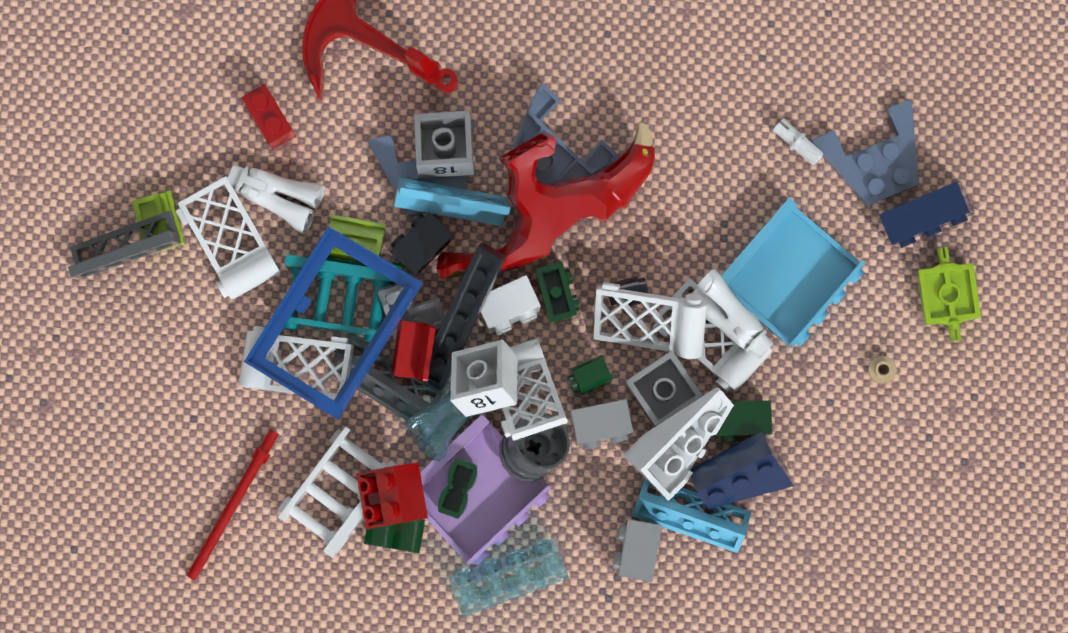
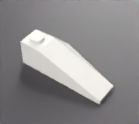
M716 387L642 435L623 456L669 501L688 482L693 474L690 471L698 457L702 458L707 451L704 449V446L711 435L717 434L734 405Z

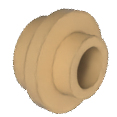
M879 356L870 362L868 372L874 382L886 384L894 379L897 368L891 358ZM880 365L887 367L888 372L886 375L879 373L878 367Z

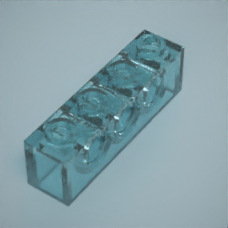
M555 538L540 540L534 546L524 550H513L507 556L497 560H486L480 566L473 569H461L454 576L449 577L463 617L569 578ZM533 562L541 563L540 566L535 569L528 568L529 565ZM506 572H514L511 578H502ZM479 582L488 583L484 588L475 587Z

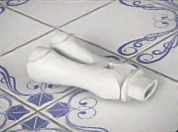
M234 164L228 175V180L232 187L236 188V193H240L249 201L277 214L303 235H305L312 223L314 211L283 199L276 194L290 196L317 209L326 189V186L317 183L287 179L262 169L251 168L250 166L242 168Z
M712 269L699 282L696 287L697 289L691 294H698L702 299L706 300L707 321L719 328L738 346L746 349L745 351L747 352L752 351L760 359L774 343L766 336L767 331L766 329L763 330L759 319L740 303L716 269Z

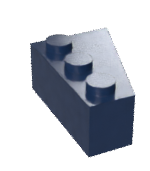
M954 182L883 212L879 216L891 245L899 244L901 248L915 243V238L923 234L926 237L933 236L942 232L941 227L952 224L953 227L968 221L967 217L976 213L963 183Z
M763 431L690 470L693 472L691 478L695 490L708 509L794 486L785 462Z

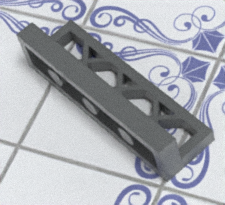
M167 211L71 246L70 250L75 264L68 267L70 276L83 279L180 244L181 239L172 211ZM166 220L169 231L157 235L153 232L158 222ZM140 230L146 234L141 241L132 244L128 242L133 231ZM115 239L121 242L118 249L110 252L104 251L108 240ZM90 248L96 251L94 258L82 261L80 250Z
M350 334L348 344L354 345V348L359 350L362 355L368 345ZM338 349L331 361L335 367L344 361L345 350ZM380 353L374 363L384 366L385 371H378L371 367L357 390L421 430L444 393L429 383L422 382L416 378L401 377L408 383V386H401L395 380V378L399 377L391 375L393 360ZM352 355L350 373L361 356ZM418 392L427 393L433 397V400L428 403L420 398Z

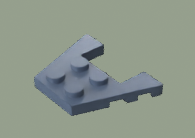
M541 83L535 92L510 150L514 149L541 132L550 133L555 137V152L551 156L537 160L534 173L537 180L551 184L585 177L615 162L620 156L603 140H600L586 157L581 160L542 123V120L559 103L560 99Z
M911 100L886 110L897 136L846 156L835 130L811 140V143L823 152L826 162L841 175L844 182L867 207L919 185Z
M471 120V122H472V139H473V132H474V126H475V125H474V120ZM393 135L368 140L372 151L395 192L399 177L466 189L468 175L419 178L416 160L398 163ZM406 209L409 217L426 214V212Z

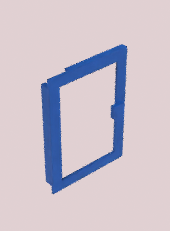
M328 226L244 362L339 420L423 282ZM336 247L400 285L403 289L339 393L332 400L268 361L265 357L294 310L301 314L305 313L312 300L304 296L333 248Z

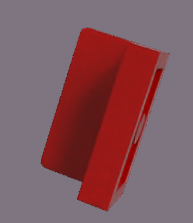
M399 321L391 375L416 378L422 382L428 381L435 326L425 322Z

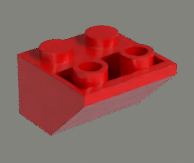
M419 462L356 473L366 529L428 518Z

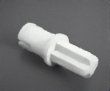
M783 118L780 121L781 123L775 126L773 132L791 146V151H797L811 165L818 163L823 156V152L805 137V133L801 134Z

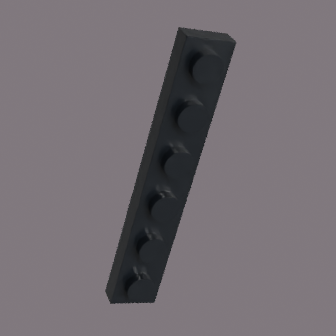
M483 242L477 246L433 343L427 383L440 391L447 386L451 377L452 352L464 349L507 257Z

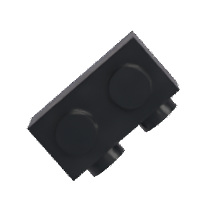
M430 212L426 216L423 214L419 215L410 225L413 229L406 236L403 234L399 235L391 244L393 247L390 251L391 255L415 278L454 240L453 235Z

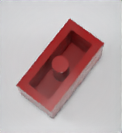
M266 84L241 97L272 150L296 137Z

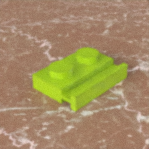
M171 190L132 200L137 222L172 211L181 243L164 250L186 245L181 222L176 213L177 207L174 195ZM167 221L158 222L153 233L157 235L169 231ZM140 231L142 240L144 239L146 234Z
M338 215L331 216L330 228L380 256L386 224ZM336 247L329 254V256L358 261Z

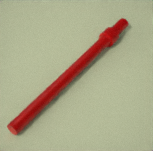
M269 429L260 447H256L251 455L252 461L186 574L190 579L196 581L260 467L262 464H266L271 456L269 452L279 433Z

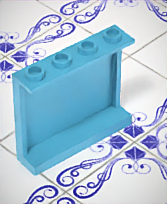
M789 197L722 274V277L740 303L753 313L762 325L791 349L795 344L800 347L811 334L807 330L813 323L819 326L829 313L825 309L831 302L837 305L847 292L843 288L849 281L853 284L857 282L864 273L861 268L866 262L864 260L861 262L796 208L798 204Z

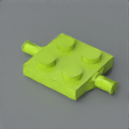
M948 247L937 248L939 265L917 271L924 325H948L950 342L960 341L962 338L959 324L966 320L982 318L974 264L959 265L950 263Z

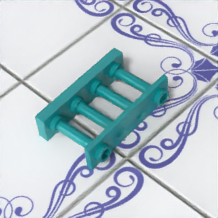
M286 254L285 266L287 269H291V274H293L292 284L308 260L307 257ZM326 260L318 272V278L321 279L314 320L297 318L298 311L294 310L284 329L298 331L299 326L360 335L364 336V341L370 342L381 325L383 306L377 289L395 284V282L369 267ZM335 276L345 277V282L348 283L341 325L325 322L331 281L335 280ZM362 280L373 282L375 287L369 329L352 326L358 287L362 285Z

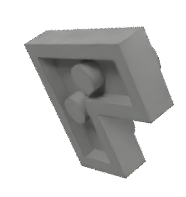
M396 283L377 289L386 315L403 287ZM437 297L414 306L410 304L401 320L425 322L438 329L442 326L445 314L440 299ZM398 325L396 326V328L394 329V331H393V333H392V334H393V337H394V340H395V343H396V336H397Z

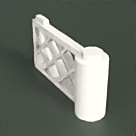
M227 176L178 203L180 209L176 210V213L183 225L185 226L189 223L220 278V282L216 284L224 298L230 296L233 300L281 273ZM223 185L226 186L230 193L227 205L212 201L214 190ZM209 194L208 200L202 198ZM232 199L234 200L237 208L231 207ZM196 200L207 203L202 219L191 216L186 206ZM210 204L226 208L221 224L206 220ZM229 210L240 212L243 216L240 229L225 225ZM194 220L201 222L200 228H198ZM205 223L220 227L216 243L204 239L202 233ZM246 224L251 232L244 230ZM224 228L239 232L235 248L220 244ZM242 235L253 236L259 247L250 252L240 250L239 246ZM208 244L215 246L213 253L210 250ZM219 247L234 251L231 262L223 267H220L216 260ZM237 253L245 254L236 259Z
M689 278L672 297L682 298V295L690 287L696 290L697 284ZM664 305L659 314L663 317L668 311H672V306ZM653 317V321L656 322V324L653 326L654 328L659 324V322ZM712 323L705 324V328H717ZM663 327L658 330L665 338L669 335ZM720 330L721 342L704 343L703 355L697 358V360L718 378L715 383L726 393L730 390L735 393L773 351L770 348L759 359L752 351H745L746 349L741 348L735 342H724V333ZM724 346H732V347L725 353V347H724ZM705 347H721L722 358L715 365L705 358Z
M604 282L602 286H598L596 289L594 339L663 351H673L682 358L697 359L703 355L707 302L698 294H687L683 298H674L620 289L619 284ZM603 295L614 297L620 305L610 311L603 303ZM633 300L641 301L647 309L637 315L628 304ZM660 304L672 306V315L664 319L655 308ZM622 308L632 318L624 326L614 316ZM649 312L659 322L651 330L641 320ZM609 319L618 330L614 333L601 332L602 323L605 320ZM636 323L645 334L640 338L633 337L627 331V328ZM663 327L670 335V343L659 341L653 333Z
M253 326V331H247L238 386L295 394L282 385H273L271 378L244 362L265 328ZM279 335L265 359L275 365L276 361H278V367L293 375L286 364L298 356L305 367L294 376L299 379L309 371L316 381L311 387L314 389L320 387L322 391L319 392L331 399H335L337 394L329 393L323 383L333 375H336L340 381V391L350 374L354 345L348 344V338L332 336L331 342ZM279 342H288L294 350L284 360L278 354ZM295 343L303 345L298 348ZM310 345L315 346L321 355L311 363H308L301 352ZM321 347H326L328 349L324 352ZM336 349L345 350L344 361L335 367L328 358V355ZM324 359L331 368V371L319 379L312 368Z
M538 338L511 346V350L518 356L517 399L523 400L518 409L510 406L502 408L506 420L501 421L505 436H512L514 441L568 423ZM543 370L538 380L528 377L532 372ZM523 383L533 386L528 395L518 392ZM540 389L550 392L545 400L535 397ZM530 403L540 406L535 414L525 412ZM547 409L557 411L559 414L548 419L542 417ZM520 417L530 420L527 426L515 429V424Z

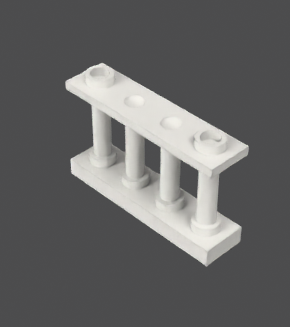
M347 427L343 431L338 429L329 440L332 446L293 498L288 496L278 509L281 511L278 518L282 521H286L291 515L324 540L323 543L326 545L323 551L332 558H335L364 519L362 505L360 501L355 509L351 507L346 508L315 485L316 479L325 470L358 495L357 498L361 500L358 481L331 461L340 447L371 470L397 465L392 460L388 464L385 462L381 464L349 440L348 437L352 431ZM306 493H309L341 517L340 521L343 522V525L338 532L335 530L330 531L297 506Z

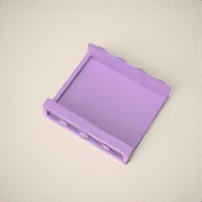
M483 414L420 472L428 514L426 519L468 565L474 562L477 566L489 555L486 550L493 543L499 546L510 535L507 530L514 523L519 527L531 516L527 511L534 504L540 507L551 497L548 494L551 487L543 479L526 482L519 481L509 475L502 466L499 457V444L503 436L490 424ZM456 459L467 461L478 467L476 483L468 492L467 508L459 519L438 512L440 494L448 486V472Z

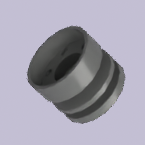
M544 413L542 417L548 419L554 416ZM523 418L515 425V429L527 426L530 420ZM562 424L514 441L512 436L506 437L504 434L499 444V457L502 466L509 475L519 481L533 482L542 479L565 460L570 449V438L567 429Z

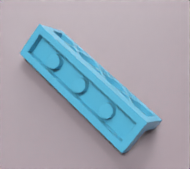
M401 177L398 180L394 199V207L426 213L430 212L432 214L503 226L505 215H509L511 208L507 197Z
M644 478L632 513L633 517L662 525L664 528L738 553L746 535L751 511L726 504L712 508L715 513L710 515L704 513L701 507L706 505L696 492L681 488L668 501L663 495L656 496L648 493V486H653ZM674 498H684L689 504H679ZM732 515L743 519L742 524L739 525L731 522L727 516Z

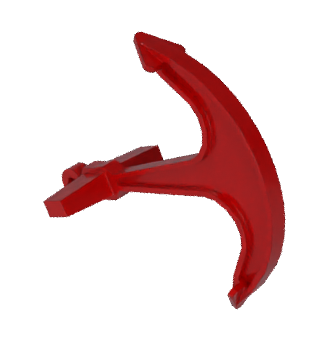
M319 0L310 13L303 34L302 55L308 78L318 100L323 99L324 69L322 56L324 49L330 42L342 37L350 38L408 65L412 75L424 80L442 92L450 93L458 87L459 79L453 70L448 68L441 70L439 62L427 57L424 53L411 46L407 50L359 18L355 9L357 0ZM450 77V82L448 84H444V79Z

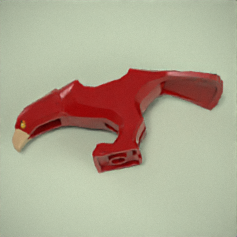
M641 121L637 123V131L630 146L615 162L595 175L557 183H544L537 180L534 174L537 160L551 156L555 152L556 140L550 133L541 132L500 156L499 160L505 165L508 174L506 195L517 210V219L513 232L507 244L497 250L507 256L500 272L519 268L549 255L550 247L555 239L580 219L593 216L605 222L620 208L626 209L631 199L650 175L655 161L652 132L648 126ZM442 252L437 258L436 269L438 276L441 279L464 277L475 252Z

